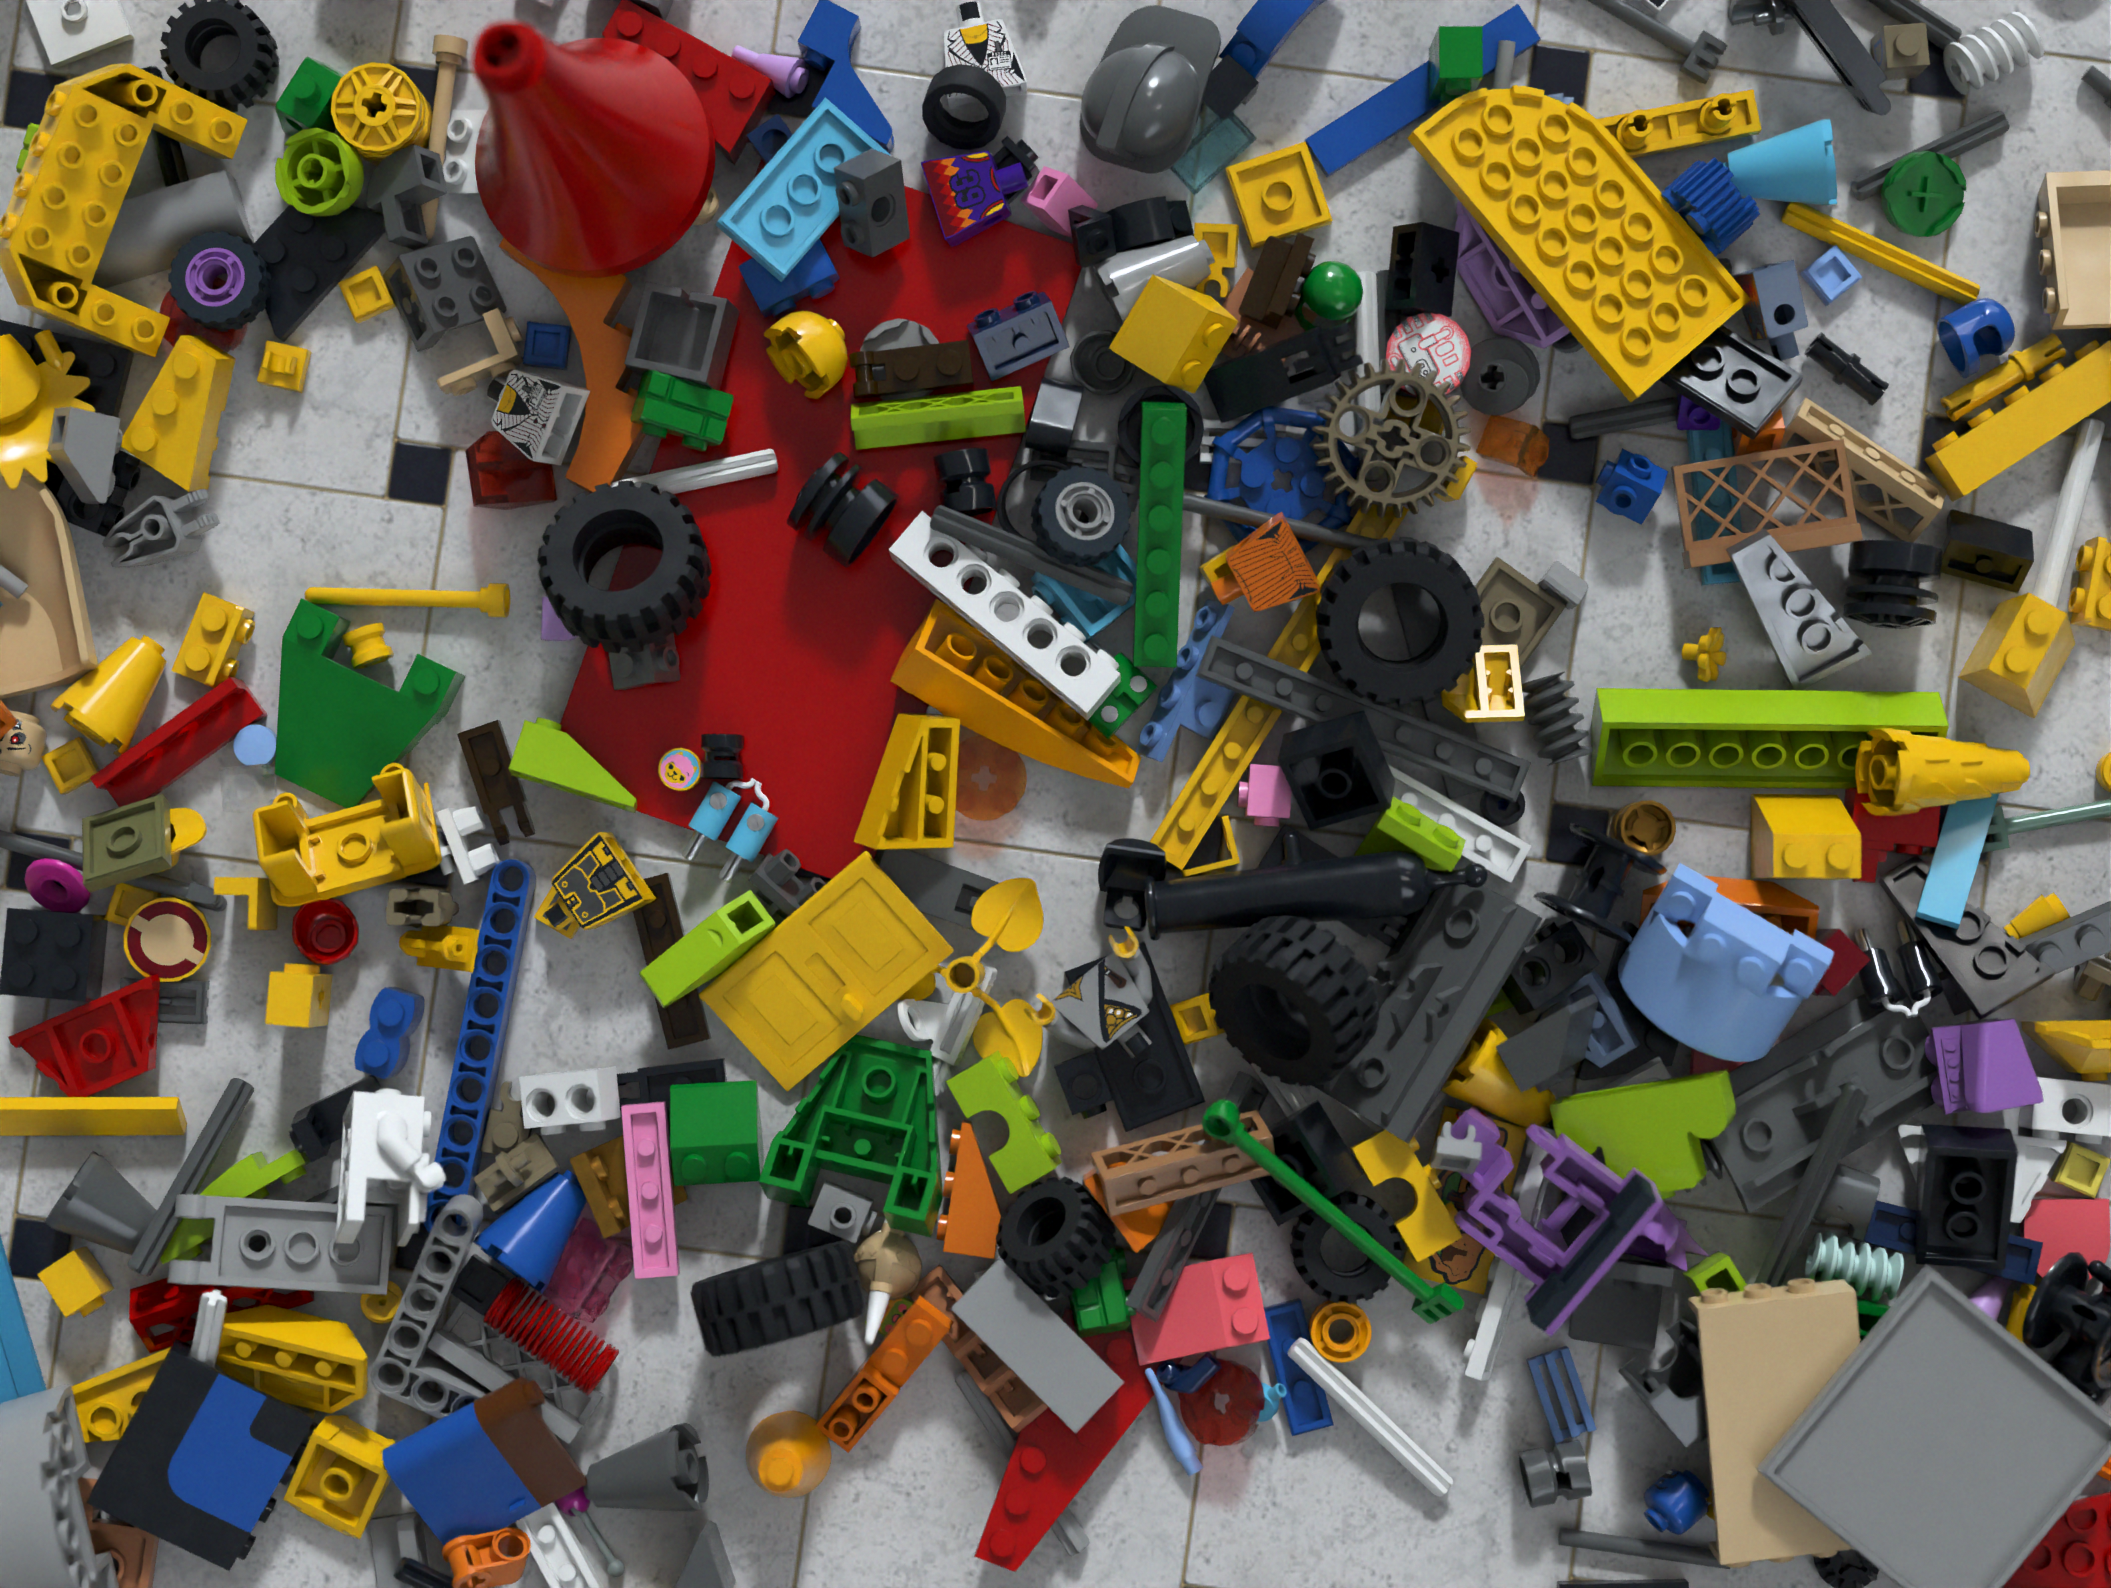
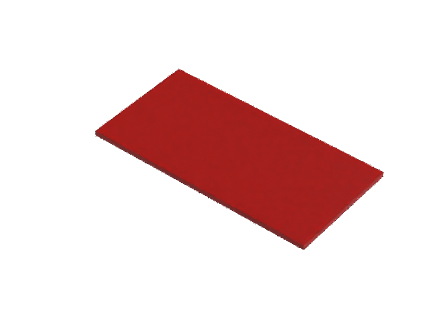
M762 159L758 165L755 177L766 166ZM904 186L910 232L909 239L875 257H870L844 246L841 235L840 215L820 237L840 279L833 283L835 289L827 295L818 299H812L811 295L797 301L795 303L797 308L793 312L809 311L817 313L826 319L836 321L845 334L844 342L847 348L848 359L843 376L818 399L804 396L807 388L802 386L796 378L793 383H787L770 360L766 349L772 343L769 338L764 336V332L781 318L774 319L773 315L764 318L738 266L753 257L733 240L731 241L712 295L728 299L740 311L719 390L734 397L731 411L727 418L723 441L720 445H707L706 451H699L681 445L682 437L667 433L666 439H661L649 474L766 449H773L776 453L778 471L673 494L678 497L680 505H686L692 513L708 550L707 553L712 569V574L708 577L711 584L708 597L705 599L700 598L703 606L697 618L688 617L686 620L688 628L677 636L674 633L675 646L680 661V680L675 682H658L626 690H614L609 652H605L601 643L596 648L587 646L560 722L562 725L560 731L566 732L636 798V811L692 831L695 830L688 825L714 781L724 787L729 782L739 780L746 783L751 778L762 783L761 792L769 800L768 812L779 819L758 854L766 856L770 853L772 856H775L788 849L799 859L801 869L833 879L864 851L869 852L875 861L878 849H873L853 841L898 713H926L929 704L907 693L890 680L902 653L935 599L943 601L894 562L888 549L921 511L932 518L936 507L941 505L939 493L944 489V485L937 482L933 457L962 449H987L991 474L986 478V482L994 487L997 506L1000 489L1005 480L1010 476L1025 433L856 450L854 431H852L851 404L883 400L878 397L854 398L853 384L857 383L855 369L850 367L849 355L860 352L867 334L883 322L897 318L907 319L927 327L939 343L968 340L974 385L938 389L927 396L1021 386L1025 427H1027L1051 356L991 381L967 325L975 322L974 317L985 310L997 308L1000 311L1013 305V300L1019 295L1036 291L1037 294L1045 292L1050 298L1062 326L1083 268L1076 264L1072 243L1005 220L959 245L951 247L944 238L931 195ZM839 451L849 458V463L842 477L856 464L863 469L860 481L856 487L861 491L868 483L878 479L899 495L895 508L878 534L854 563L847 568L823 551L824 544L830 533L828 530L825 529L819 536L809 541L804 537V533L811 519L797 531L786 523L804 484L818 468L824 466ZM997 510L971 517L992 525ZM642 543L623 545L607 591L627 590L644 582L658 567L663 551ZM939 550L932 555L930 562L936 567H946L953 561L954 555L947 550ZM974 577L966 580L963 585V589L967 593H969ZM702 734H734L744 736V749L739 753V762L743 765V779L701 778L694 788L687 791L670 789L660 779L658 772L659 762L669 750L674 748L688 749L694 752L703 763L705 761V752L701 748ZM714 757V760H730V758ZM755 785L749 789L740 787L731 789V791L740 795L741 799L720 833L718 840L728 843L751 802L761 808L763 807V802L755 794Z

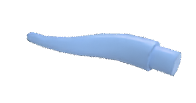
M1147 1368L1145 1375L1152 1386L1158 1404L1161 1425L1166 1440L1176 1460L1181 1462L1187 1475L1191 1476L1203 1469L1201 1462L1195 1454L1197 1451L1155 1373L1151 1368Z

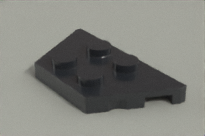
M289 205L255 241L252 247L265 260L268 266L266 269L271 275V282H269L271 293L270 298L267 297L265 302V310L274 334L281 341L284 342L338 282L346 276L385 233L383 214L351 206L338 215L312 216L302 213L294 206Z
M1622 922L1621 928L1626 930L1633 939L1638 928L1631 922ZM1620 941L1616 942L1604 984L1641 1045L1602 1068L1587 1058L1581 1060L1576 1074L1577 1079L1585 1081L1627 1074L1659 1056L1665 1067L1672 1066L1679 1041L1665 1033L1645 1017L1632 1003L1621 986L1618 977V964L1629 944Z

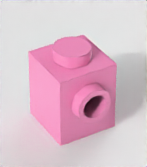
M1046 166L1043 167L1020 199L1051 231L1072 238L1068 210L1080 205L1096 209L1098 206L1068 174Z
M1250 764L1247 767V781L1239 782L1237 807L1245 808L1244 817L1254 818V826L1279 827L1280 819L1287 820L1290 818L1292 790L1281 766Z

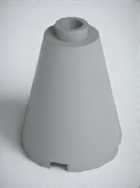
M1191 235L1116 253L1115 256L1093 264L1092 268L1107 302L1109 301L1114 310V316L1121 327L1152 274L1193 289L1211 274L1209 265L1215 263V260L1206 241L1203 239L1197 242L1195 237Z

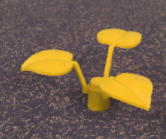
M1014 878L989 888L978 898L973 907L971 924L976 932L989 937L985 944L973 956L955 959L947 968L937 965L898 999H915V1001H920L931 996L936 988L934 973H939L942 977H945L949 988L957 993L971 991L974 997H978L993 1009V1012H987L980 1016L973 1030L972 1038L976 1051L984 1059L999 1050L1003 1058L1008 1057L1011 1060L1018 1076L1027 1077L1033 1071L1041 1054L1043 1027L1034 1023L1025 1014L1024 1009L1026 1007L1031 1013L1037 1011L1029 1003L1018 998L1012 999L1000 1007L996 1000L979 987L985 978V969L980 961L993 947L995 942L1005 951L1019 952L1031 947L1038 940L1043 929L1044 913L1036 882L1031 878Z

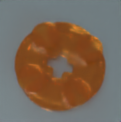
M982 735L973 736L961 742L958 750L955 809L965 817L977 821L996 820L1013 811L1022 799L1027 783L1026 768L1020 755L1016 751ZM981 766L989 767L990 774L997 775L996 783H990L986 791L980 790L979 783L972 782V774H978Z

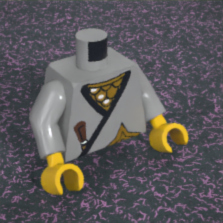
M1128 926L1124 927L1128 933V938L1123 943H1115L1110 935L1108 942L1114 951L1051 1002L1044 995L1037 994L1036 997L1043 1003L1042 1008L1038 1012L1031 1013L1025 1007V1014L1034 1023L1042 1025L1058 1040L1086 1050L1093 1049L1096 1046L1103 1050L1117 1039L1131 1058H1134L1143 1051L1152 1041L1136 1022L1150 1012L1147 1005L1153 998L1150 967L1139 949L1138 940L1131 928Z

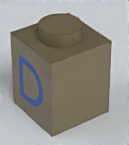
M1926 22L1883 26L1870 40L1872 58L1886 75V80L1917 78L1930 65Z

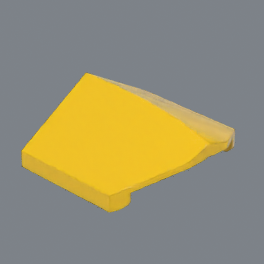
M1517 645L1481 646L1480 653L1474 654L1472 659L1474 666L1468 675L1462 673L1456 680L1458 686L1449 693L1445 689L1440 692L1442 705L1465 723L1524 721L1525 713Z

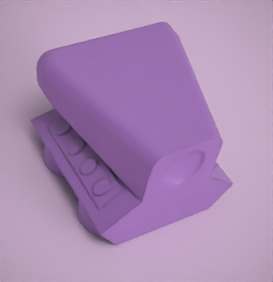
M2014 1018L1983 1019L1930 1028L1931 1033L1925 1042V1053L1928 1060L1937 1069V1076L1931 1086V1094L1936 1105L1943 1109V1114L1947 1115L1969 1110L1978 1113H1988L2044 1102L2042 1089Z

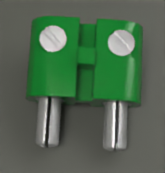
M1093 639L1086 646L1095 653L1101 649L1109 654L1119 664L1116 670L1121 674V682L1088 719L1107 739H1110L1127 722L1129 717L1149 699L1158 686L1138 667L1133 666V662L1122 652H1119L1114 657ZM1067 669L1062 670L1065 674L1073 676Z

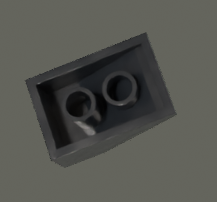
M1921 1124L1917 1166L1916 1264L2005 1269L2018 1155L2010 1129Z

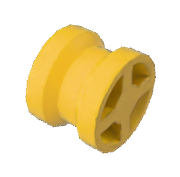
M383 623L362 626L342 636L344 645L351 648L353 654L351 664L353 669L357 670L374 666L394 656L392 647L386 645L383 638L386 632Z

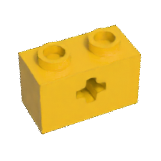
M284 963V971H270L265 1024L305 1028L327 1026L333 974L320 973L321 965L304 963Z

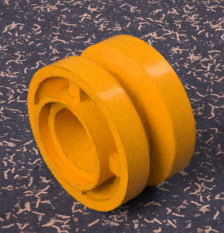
M1326 1300L1314 1309L1308 1324L1313 1345L1323 1357L1333 1362L1344 1363L1357 1359L1366 1351L1371 1340L1372 1330L1370 1321L1356 1303L1347 1304L1345 1301H1338L1336 1303ZM1345 1319L1351 1324L1349 1336L1341 1341L1331 1339L1328 1334L1330 1325L1335 1320Z

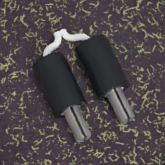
M1906 920L1897 923L1896 928L1902 945L1896 950V954L1911 998L1918 1001L1912 1006L1910 1011L1906 1006L1894 1005L1900 1000L1901 996L1885 950L1874 947L1869 929H1858L1854 934L1858 947L1871 959L1858 972L1869 1007L1873 1009L1886 1008L1893 1012L1900 1011L1906 1015V1018L1918 1016V1009L1926 1006L1930 999L1938 996L1943 991L1931 953L1921 940L1916 939L1914 930Z

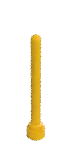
M489 583L488 587H481L480 591L310 587L304 594L305 600L313 604L479 608L481 613H488L489 617H508L510 611V588L508 583Z

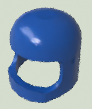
M1990 298L1969 302L1940 318L1937 322L1940 342L1951 363L1964 379L1979 371L1980 356L1986 354L2001 356L2008 351L2015 338L2014 323L2010 314L2003 305Z

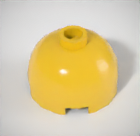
M798 311L781 318L764 332V336L769 338L772 343L766 349V352L774 367L787 383H793L796 378L802 386L807 388L804 396L818 399L843 376L847 366V348L844 342L845 334L836 321L826 319L817 313Z

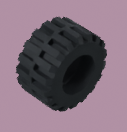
M194 0L195 5L190 8L186 3L182 4L178 8L182 14L177 19L171 15L166 22L171 27L170 33L162 32L161 42L167 47L160 50L161 59L167 64L164 68L168 76L175 82L174 84L231 112H238L237 104L240 103L246 109L255 105L252 98L257 94L263 99L268 93L264 85L266 82L274 84L277 77L271 69L272 67H279V57L274 53L278 49L276 41L270 35V30L247 5L243 6L239 0H211L210 2L207 0ZM222 35L239 37L240 52L231 67L219 73L202 72L200 65L201 55L205 46L211 40Z
M1051 1177L1044 1184L1038 1181L1031 1185L1029 1191L1025 1192L1023 1190L1017 1195L1018 1200L1014 1204H1009L1005 1210L1007 1212L1006 1217L1000 1219L998 1225L1001 1232L996 1235V1243L1000 1246L997 1251L1004 1260V1263L1035 1293L1041 1296L1045 1294L1048 1298H1057L1060 1293L1064 1297L1072 1295L1074 1289L1079 1288L1082 1290L1089 1285L1088 1281L1093 1276L1097 1278L1102 1273L1100 1268L1103 1264H1108L1112 1256L1109 1250L1115 1247L1116 1238L1113 1236L1116 1232L1115 1224L1102 1206L1079 1182H1074L1071 1178L1063 1177L1060 1181L1057 1177Z
M1344 1191V1193L1328 1199L1354 1223L1362 1226L1373 1239L1392 1255L1402 1260V1249L1399 1241H1402L1400 1232L1396 1229L1395 1221L1382 1206L1363 1194H1356L1353 1191ZM1312 1209L1298 1215L1299 1220L1296 1226L1293 1225L1291 1232L1293 1237L1290 1251L1297 1272L1315 1293L1336 1303L1338 1301H1345L1347 1304H1354L1359 1299L1364 1298L1367 1301L1374 1298L1373 1294L1380 1289L1383 1292L1389 1286L1387 1282L1391 1276L1369 1257L1361 1266L1352 1271L1339 1272L1330 1268L1322 1258L1320 1246L1323 1236L1332 1226Z

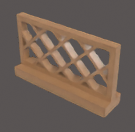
M1844 439L1671 467L1684 552H1682L1684 569L1731 562L1726 549L1761 531L1767 521L1776 527L1767 529L1768 533L1786 553L1863 540L1861 525L1856 520ZM1834 450L1837 468L1828 480L1808 467L1818 452ZM1809 454L1803 463L1794 457ZM1785 458L1798 468L1785 488L1765 474L1775 459ZM1766 461L1760 470L1751 464ZM1742 465L1756 475L1743 494H1740L1722 481L1732 466ZM1723 468L1718 477L1709 470ZM1700 472L1713 482L1700 501L1685 492L1683 474ZM1803 472L1823 486L1810 505L1790 492ZM1837 477L1839 479L1840 489L1833 485V482L1836 480ZM1760 479L1780 492L1767 512L1747 499ZM1717 486L1737 499V502L1724 519L1704 505ZM1828 490L1842 499L1844 517L1827 519L1814 509ZM1785 497L1805 510L1797 523L1792 526H1785L1772 517V514ZM1687 501L1695 506L1690 515ZM1742 504L1762 517L1755 529L1749 533H1742L1729 523ZM1701 510L1720 525L1710 539L1693 541L1690 523ZM1809 515L1819 520L1817 522L1804 523ZM1724 528H1726L1728 531L1734 534L1730 536L1719 537Z

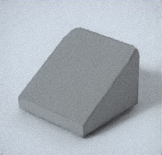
M1558 561L1552 563L1537 583L1542 589L1565 604V608L1568 610L1573 609L1581 602L1588 589L1587 582Z

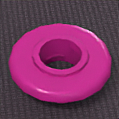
M43 858L34 861L27 867L24 878L26 888L33 899L44 908L51 911L75 913L82 910L88 904L90 892L83 885L81 873L71 865L57 859ZM53 880L61 883L65 888L58 886Z

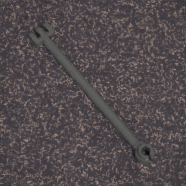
M1587 0L1686 57L1679 71L1700 83L1706 84L1711 75L1708 71L1699 67L1698 63L1709 69H1715L1719 62L1718 58L1707 52L1706 49L1723 55L1727 48L1723 41L1704 30L1700 33L1696 42H1693L1622 0Z
M1116 463L1114 472L1130 476L1129 483L1118 480L1117 482L1121 485V490L1126 492L1129 499L1127 502L1128 507L1131 508V512H1135L1139 499L1140 468ZM1183 493V510L1255 528H1259L1275 516L1274 514ZM1285 517L1295 537L1353 551L1361 545L1363 548L1374 545V540H1378Z
M0 830V848L38 859H57L71 865L76 870L83 871V853ZM150 874L123 882L191 902L195 906L216 912L223 911L227 906L226 898L222 895L214 894L213 888L193 882L188 884L157 874Z

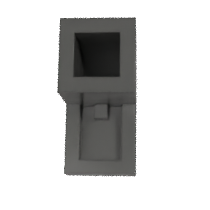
M412 144L384 158L374 170L367 188V208L383 213V227L388 236V242L412 250L428 245L421 205L448 194L440 154Z

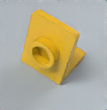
M1228 815L1221 817L1220 821L1230 859L1181 871L1182 878L1196 874L1203 876L1226 873L1225 867L1240 863Z

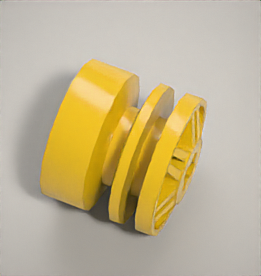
M370 62L354 67L340 79L332 94V118L335 128L350 145L357 149L359 156L363 160L378 166L387 156L412 144L427 149L431 131L432 110L428 101L404 71L390 64ZM383 103L387 108L386 111L377 112L374 117L371 113L372 109H380Z

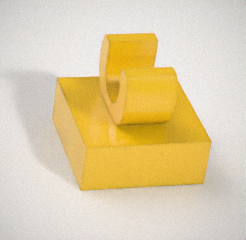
M266 340L257 382L267 386L302 393L312 352L308 349Z

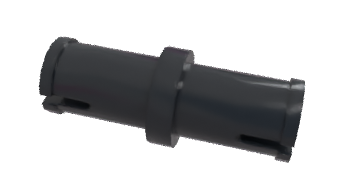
M1822 332L1809 345L1811 348H1807L1804 355L1810 357L1830 372L1835 383L1838 385L1844 383L1871 406L1884 394L1882 390H1887L1889 383L1883 381L1863 366L1858 355L1855 353L1849 355Z

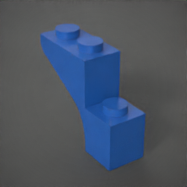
M819 0L797 41L800 52L804 54L803 59L806 63L821 71H825L827 67L831 68L811 105L812 110L814 111L826 97L890 154L894 146L892 127L851 66L852 48L861 30L859 16L829 0Z

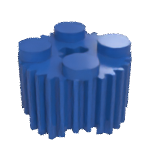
M1714 157L1707 164L1700 160L1693 163L1661 192V196L1675 212L1681 215L1703 241L1708 250L1716 257L1753 225L1752 221L1760 213L1758 212L1759 208L1756 206V201L1750 195L1743 199L1737 187L1730 181L1734 176L1727 166L1725 167L1721 161L1718 162Z

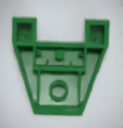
M301 598L282 637L275 775L342 807L358 806L376 788L372 782V777L380 775L386 765L398 763L419 744L418 741L435 724H438L447 715L465 676L417 654L398 692L333 661L342 641V636L346 633L351 621Z
M856 1034L837 1050L819 1075L820 1080L808 1097L806 1099L803 1097L795 1108L796 1113L785 1129L779 1131L772 1140L759 1184L767 1199L805 1208L809 1206L820 1168L889 1184L891 1186L883 1209L889 1227L931 1237L943 1199L932 1051Z

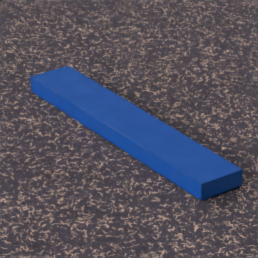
M1516 4L1482 26L1483 78L1495 71L1500 40L1516 42L1514 58L1535 46L1541 40L1519 4ZM1429 61L1305 139L1308 150L1327 178L1441 105L1440 100H1429Z

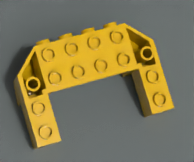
M130 63L111 64L55 85L54 90L50 94L39 128L31 140L29 153L23 169L15 181L12 197L6 212L0 220V266L18 305L42 317L63 322L136 354L156 357L170 317L93 285L91 282L151 129L215 159H233L248 119Z

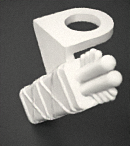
M981 962L985 969V978L979 987L986 994H989L991 987L994 985L993 982L996 980L997 969ZM971 991L967 993L954 992L953 997L950 999V1004L926 1000L915 1001V999H905L898 1003V1016L908 1037L913 1041L933 1040L930 1051L936 1057L933 1062L936 1097L940 1092L943 1093L944 1090L948 1089L946 1081L952 1077L950 1066H959L961 1059L964 1057L963 1054L966 1052L972 1032L977 1025L978 1019H980V1013L983 1011L985 1002L978 997H974ZM908 1012L913 1019L915 1029L909 1020Z

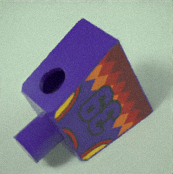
M989 151L921 162L944 238L951 247L959 245L1012 215L1006 194L1029 187L1021 162L998 170L995 159Z

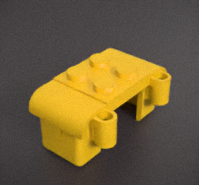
M390 763L382 769L380 775L372 777V782L383 799L309 819L308 814L295 795L286 792L279 794L271 805L255 809L252 814L258 862L269 877L273 902L284 907L301 906L403 879L406 876L424 872L438 866L442 861L429 782L424 783V790H422L409 769L404 768L399 763Z

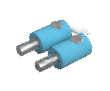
M753 778L746 783L735 780L729 782L726 787L714 781L688 825L695 831L683 850L682 856L688 861L694 862L708 838L714 841L718 839L740 801L741 796L731 791V789L734 787L749 789L755 785V794L763 802V807L761 808L752 802L750 803L725 846L732 853L722 868L719 878L721 880L725 879L727 883L733 881L745 859L752 863L754 862L779 819L768 812L769 800L761 792L762 783Z

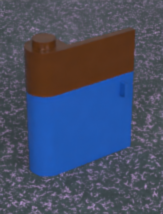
M521 1376L383 1449L382 1458L389 1476L443 1546L460 1536L478 1535L501 1530L587 1484L585 1475L542 1419L541 1405L545 1403V1398L536 1381H528L525 1377Z

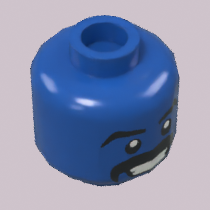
M1671 1469L1644 1492V1501L1648 1508L1644 1515L1649 1523L1662 1533L1667 1529L1671 1533L1681 1535L1708 1512L1706 1499L1709 1497V1492L1699 1478L1689 1470L1681 1472Z

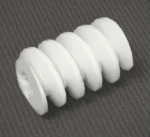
M2012 12L2005 17V20L1998 19L1991 23L1990 27L1978 29L1975 35L1968 34L1961 38L1959 43L1952 42L1948 44L1943 53L1944 66L1954 87L1961 94L1967 95V81H1969L1973 88L1978 90L1984 86L1982 74L1989 81L1994 82L1999 78L1997 66L2003 73L2008 75L2014 71L2012 59L2019 66L2024 67L2029 63L2028 52L2033 58L2038 60L2044 56V47L2037 30L2027 17L2019 12Z

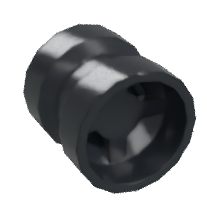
M702 734L701 748L705 752V761L701 764L700 778L743 779V765L739 762V753L744 749V736L734 734ZM714 757L730 758V760H714Z

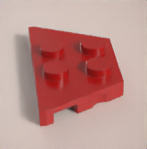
M156 974L146 977L9 1036V1041L15 1048L22 1047L38 1062L35 1066L46 1077L53 1078L58 1083L59 1089L68 1097H90L156 1068L159 976Z

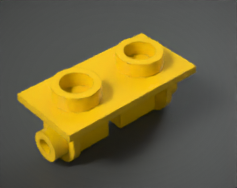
M445 925L422 926L421 931L409 930L405 932L399 939V947L406 955L416 956V965L473 972L478 952L479 929Z

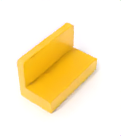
M214 877V894L249 896L248 930H277L278 905L272 900L269 878Z

